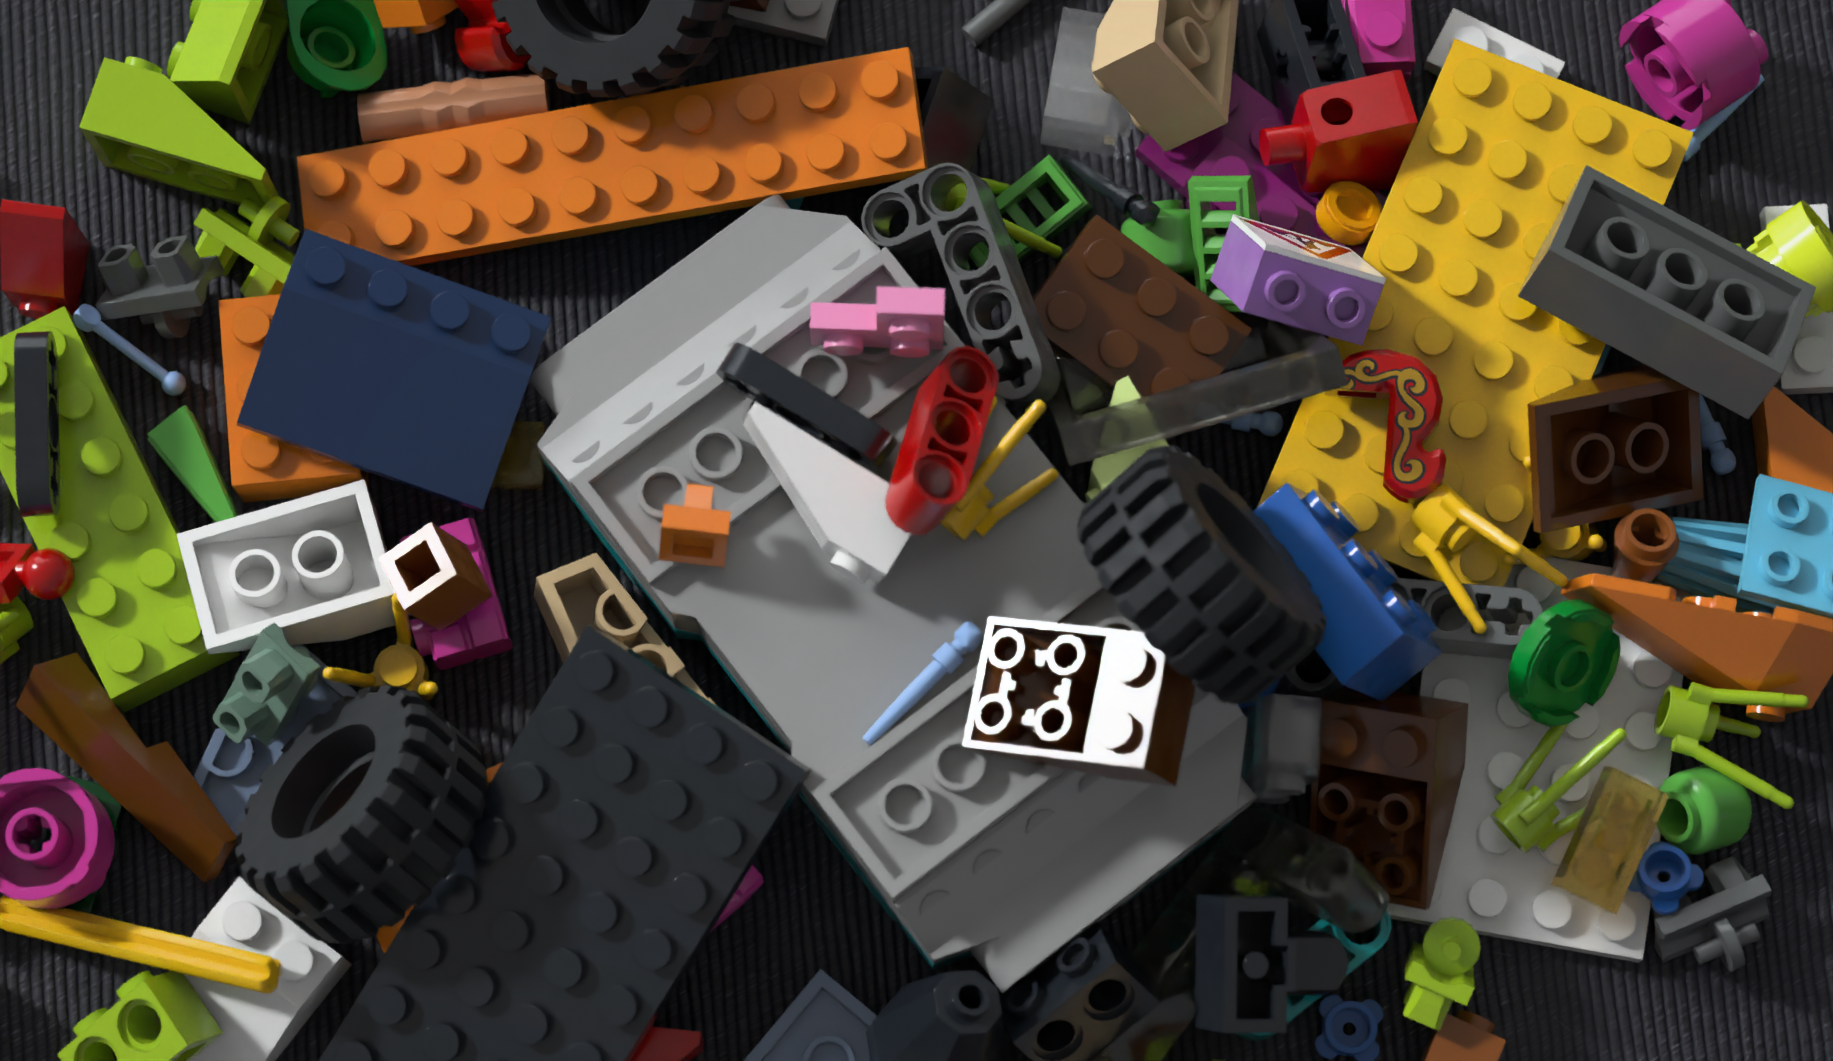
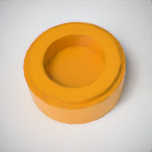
M1339 181L1330 185L1316 207V219L1321 229L1331 239L1345 245H1360L1371 238L1383 209L1379 199L1367 187L1353 181Z

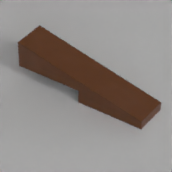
M77 652L34 665L16 707L203 882L217 878L237 841V837L168 741L146 748Z

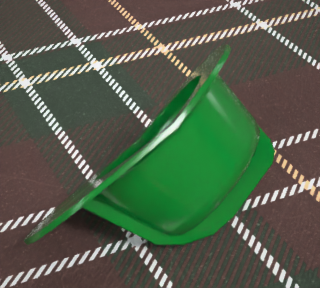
M285 0L289 26L287 41L289 63L293 72L304 83L319 91L321 98H332L339 91L364 90L380 80L387 66V49L384 41L383 27L374 0Z

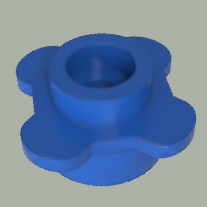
M1663 841L1651 844L1648 850L1641 856L1639 865L1629 866L1624 873L1626 888L1629 891L1643 894L1652 902L1653 910L1661 915L1675 913L1679 908V900L1688 891L1698 890L1703 883L1701 868L1691 864L1688 856L1682 850ZM1659 874H1666L1670 880L1668 882H1660L1657 876Z
M1338 995L1325 997L1318 1008L1320 1015L1323 1017L1322 1033L1315 1040L1317 1053L1327 1060L1341 1055L1354 1057L1356 1061H1374L1380 1051L1375 1038L1377 1035V1024L1383 1019L1381 1006L1371 999H1366L1360 1003L1356 1001L1344 1002ZM1346 1023H1351L1355 1027V1033L1351 1036L1343 1032V1026Z

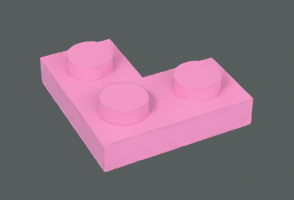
M877 287L876 304L811 302V345L824 346V352L840 356L863 353V347L890 348V354L904 358L928 356L930 349L943 350L945 289Z

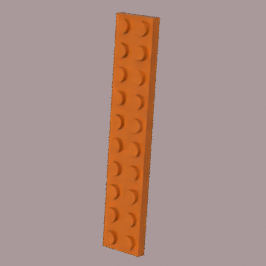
M909 47L297 157L304 231L305 229L311 230L408 266L756 206L763 200L777 194L785 201L904 180L928 169L913 54Z

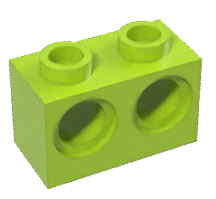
M146 970L125 982L116 991L120 1001L109 1010L106 1007L96 1010L76 1024L73 1031L77 1037L57 1055L61 1061H115L114 1051L117 1061H190L223 1034V1031L184 974L170 971L153 976L150 970ZM156 1012H157V1014H158V1016H159V1018H160L161 1027L159 1026V1024H158V1022H157Z

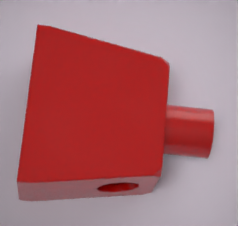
M1392 70L1313 88L1300 94L1290 125L1262 128L1260 130L1259 149L1264 165L1274 166L1292 163L1299 187L1307 193L1326 192L1330 185L1339 181H1353L1367 187L1369 190L1391 189L1418 124L1402 70Z

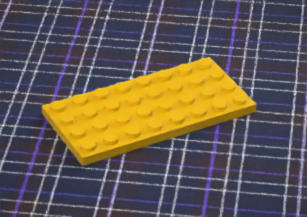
M1454 39L1362 259L1386 278L1363 345L1329 336L1257 507L1287 482L1308 494L1313 489H1316L1330 504L1336 500L1352 516L1360 528L1353 537L1368 553L1374 549L1391 565L1430 581L1443 582L1430 559L1413 544V541L1422 532L1411 522L1412 514L1420 503L1407 504L1398 501L1383 487L1389 400L1325 396V386L1331 370L1349 355L1364 350L1388 349L1417 357L1437 377L1443 397L1440 420L1437 428L1422 447L1429 452L1437 448L1444 451L1446 466L1441 484L1446 483L1476 513L1522 544L1533 520L1531 475L1523 464L1525 457L1530 456L1527 404L1582 380L1591 379L1606 343L1518 297V294L1537 252L1586 165L1664 206L1694 133ZM1477 532L1463 548L1456 552H1453L1447 546L1441 548L1442 553L1461 583L1505 587L1513 565H1505L1502 561L1503 555L1508 552Z

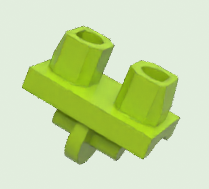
M278 195L271 198L263 207L249 197L242 202L238 213L253 222L252 225L226 208H220L215 213L208 208H202L193 223L203 230L195 247L197 254L200 258L217 255L224 269L221 277L228 275L239 255L255 264L240 288V291L246 297L281 294L295 254L273 239L277 238L291 247L298 239L300 231L285 222L290 212V203Z
M1448 917L1431 924L1425 933L1423 945L1413 941L1406 957L1405 979L1411 981L1403 998V1003H1405L1403 1015L1440 1031L1453 1000L1467 1006L1475 988L1473 966L1479 958L1481 946L1478 933L1464 919Z

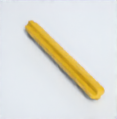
M6 896L0 898V929L7 932L265 994L274 992L278 987L279 977L282 973V964L278 959L267 955L68 908L36 909L22 905Z

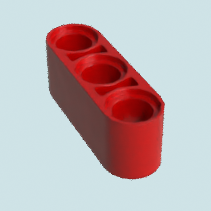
M962 346L951 350L926 378L917 392L885 500V507L889 518L895 526L906 533L925 535L933 531L963 499L967 492L998 386V373L995 364L979 349Z

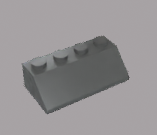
M1586 165L1537 252L1518 297L1749 419L1783 375L1816 287Z

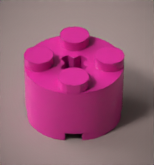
M1661 0L1627 22L1622 27L1619 35L1620 49L1628 43L1630 44L1634 60L1626 64L1625 68L1640 96L1665 121L1670 120L1674 116L1684 120L1685 123L1681 128L1686 130L1695 129L1755 89L1760 80V65L1769 58L1766 43L1756 31L1746 28L1740 17L1731 7V0Z
M22 769L1 777L0 893L28 907L57 909L72 905L97 891L106 879V873L111 865L115 846L114 829L111 819L98 798L70 778L48 769ZM42 827L52 832L50 841L43 843L42 851L39 852L30 847L31 840L42 836Z

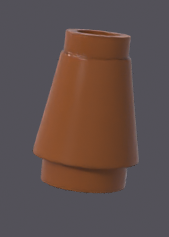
M1643 508L1632 512L1620 520L1615 529L1613 577L1652 583L1673 559L1679 548V538L1673 521L1666 514L1655 509Z

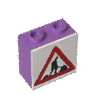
M1234 214L1210 279L1245 313L1358 345H1363L1386 280L1382 274L1348 247Z

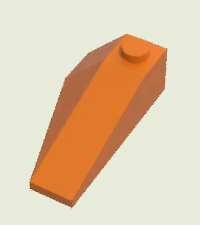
M1596 573L1570 579L1561 589V595L1567 599H1581L1610 614L1616 623L1612 624L1614 630L1695 683L1721 689L1805 695L1809 699V704L1805 708L1737 704L1747 707L1746 716L1756 720L1783 722L1785 721V715L1788 713L1812 709L1833 674V619L1778 606L1774 608L1773 614L1764 612L1739 613L1735 612L1737 599L1715 595L1713 598L1685 597L1682 599V602L1676 601L1677 591L1672 587Z

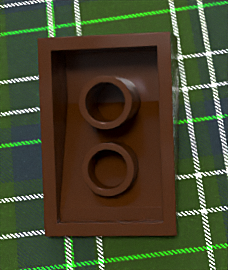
M1644 364L1596 374L1591 379L1582 380L1527 404L1535 532L1546 533L1627 516L1638 509L1650 508L1656 510L1704 499L1699 393Z

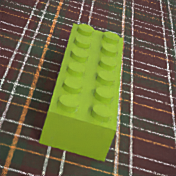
M63 306L0 337V471L18 506L15 456V337L17 333L51 331L55 338L58 355L60 509L58 515L23 517L38 550L44 548L57 549L65 553L72 561L75 569L74 583L71 589L61 598L110 699L120 709L127 712L239 656L240 653L239 651L216 654L208 653L177 534L181 532L82 330L75 325L72 315Z

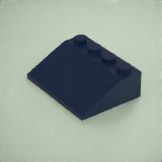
M305 229L283 286L237 420V426L482 512L542 347L551 317Z

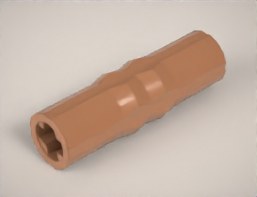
M535 73L488 79L466 77L452 83L434 81L419 87L357 94L358 119L364 145L551 111L547 79L543 80Z

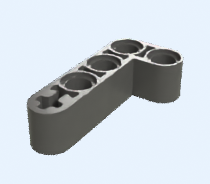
M943 163L887 187L870 197L863 208L861 221L863 230L871 241L883 248L886 246L889 251L905 257L919 255L937 247L974 348L986 354L995 364L998 373L996 393L1009 401L1026 407H1031L1037 400H1042L1044 403L1051 400L1057 392L1060 383L1059 367L995 197L987 182L958 164ZM965 183L967 187L966 200L961 207L948 212L946 205L948 193L957 184ZM907 209L909 213L907 228L899 236L891 238L889 232L891 219L900 210ZM987 241L990 251L987 261L979 269L971 271L968 265L970 251L978 243ZM1009 300L1012 308L1009 321L1002 328L993 330L990 324L991 311L1001 301ZM1012 348L1013 351H1014V354H1012V353H1010V352H1008V351H1006V350H1004V349ZM1019 360L1032 366V369L1024 374V381L1026 383L1024 386L1014 383V380L1022 375Z
M1398 578L1391 585L1406 602L1410 599L1415 600L1429 615L1437 627L1430 636L1442 650V653L1512 659L1513 653L1526 629L1544 612L1538 599L1526 590L1462 583L1484 620L1487 629L1483 634H1478L1467 619L1461 628L1455 631H1444L1439 629L1441 615L1445 610L1458 606L1444 582ZM1486 609L1489 611L1494 621H1487L1485 614ZM1518 613H1525L1531 624L1521 625L1518 635H1511L1505 624L1516 623ZM1316 649L1311 651L1286 673L1289 681L1300 694L1315 704L1318 698L1344 686L1332 670L1326 679L1320 682L1309 683L1305 681L1304 673L1306 667L1311 661L1321 658Z

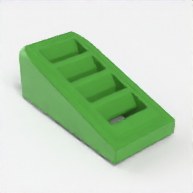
M1050 155L1045 157L995 198L1001 215L1007 212L1018 226L1045 238L1047 241L1053 239L1093 207L1060 164ZM1047 181L1066 204L1057 212L1038 189ZM1026 197L1030 199L1046 220L1039 227L1033 224L1018 205ZM1010 238L1019 263L1036 251L1019 242L1017 244L1014 239ZM980 242L972 248L969 256L977 267L980 268L987 261L990 251L984 242Z
M1192 176L1188 181L1192 248L1195 257V287L1227 311L1243 312L1210 279L1226 234H1216L1215 228H1228L1233 214L1260 222L1252 176ZM1210 202H1236V210H1212Z
M187 405L179 408L147 433L149 436L147 440L155 452L214 523L239 516L202 428Z

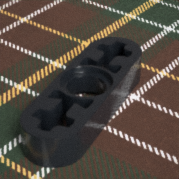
M51 331L17 333L14 343L16 493L18 506L22 517L58 515L60 509V440L56 342Z
M734 343L716 370L718 376L736 391L867 469L879 472L898 443L891 433L873 420L744 344Z

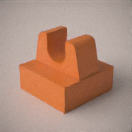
M687 483L684 506L664 504L658 560L725 568L731 511L711 509L714 486Z

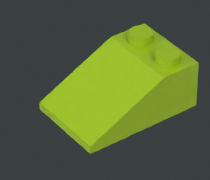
M131 56L126 57L124 63L104 57L79 126L103 166L237 205H241L249 197L263 207L271 198L279 196L266 169L167 76L162 74L163 70L150 61Z

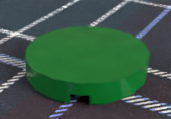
M1575 599L1561 601L1539 615L1524 632L1513 653L1509 668V695L1519 712L1540 724L1553 727L1569 724L1580 717L1574 712L1579 710L1585 703L1593 706L1599 701L1616 673L1621 652L1620 636L1613 632L1612 624L1616 623L1610 614L1586 601Z

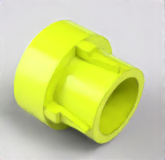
M1801 200L1766 225L1767 229L1755 236V243L1746 250L1816 287L1805 315L1806 318L1812 314L1814 317H1817L1824 311L1826 313L1833 311V233L1811 206Z

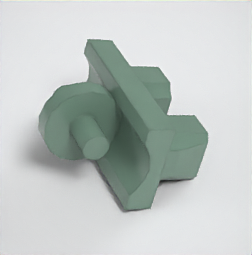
M275 622L260 632L246 660L241 664L225 698L219 704L212 717L214 723L235 743L240 744L255 735L266 747L280 738L302 698L308 696L315 687L320 665L310 658V653L305 647L296 645L291 648L285 640L283 630Z

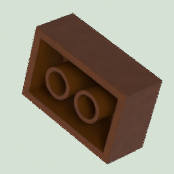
M1097 214L1087 223L1033 297L1053 353L1111 396H1113L1116 382L1129 376L1160 432L1167 437L1176 434L1252 331V328Z

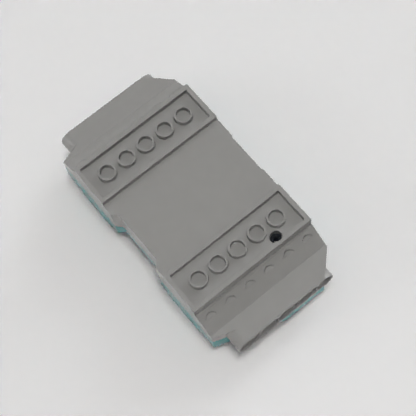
M779 194L773 195L754 206L559 349L535 369L529 381L557 416L537 443V447L546 468L582 513L586 523L656 614L663 618L678 639L702 641L789 755L812 769L797 794L813 813L815 820L890 918L897 922L930 967L935 970L974 956L1000 991L1005 994L1014 984L1025 979L1058 953L1067 942L1077 938L1094 923H1099L1122 904L1131 901L1228 826L1233 818L1257 799L1255 793L1241 777L1247 718L1237 704L1222 703L1216 700L1212 693H1204L1195 687L1176 786L1113 779L967 749L962 745L982 653L983 640L973 652L966 651L962 655L964 662L951 675L946 673L871 746L862 739L900 694L934 660L931 656L945 642L950 645L955 640L954 633L967 621L975 624L981 630L983 638H985L989 617L1135 632L1141 631L1117 607L1119 604L1111 593L1106 592L1097 578V571L1088 563L1083 553L1085 546L1079 542L1077 535L1080 514L1087 503L1080 501L1060 474L1054 482L1042 489L1041 492L1000 519L984 538L973 531L965 541H962L942 524H939L933 531L925 535L911 534L887 575L879 584L870 578H867L864 584L857 583L842 575L830 565L834 556L821 549L743 425L747 414L755 402L724 382L718 376L716 370L733 344L741 343L756 350L873 420L891 433L898 443L879 472L863 468L890 484L920 386L951 350L965 345L945 320L943 350L930 349L928 356L920 358L894 356L890 354V348L863 347V353L840 356L824 352V346L811 345V302L876 304L877 287H919L886 246L880 249L847 216L791 209ZM995 393L997 404L986 424L972 475L1017 422L1006 408V401L997 393ZM1028 434L1022 438L984 484L994 495V498L987 505L989 509L1046 470L1054 468ZM687 483L714 486L711 509L731 511L725 568L658 560L664 504L684 506Z

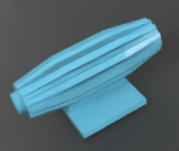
M1759 474L1755 482L1749 524L1671 516L1670 519L1673 521L1678 534L1679 548L1673 559L1655 579L1697 597L1713 598L1715 595L1737 599L1735 612L1739 613L1764 612L1773 614L1774 608L1778 606L1833 619V493Z

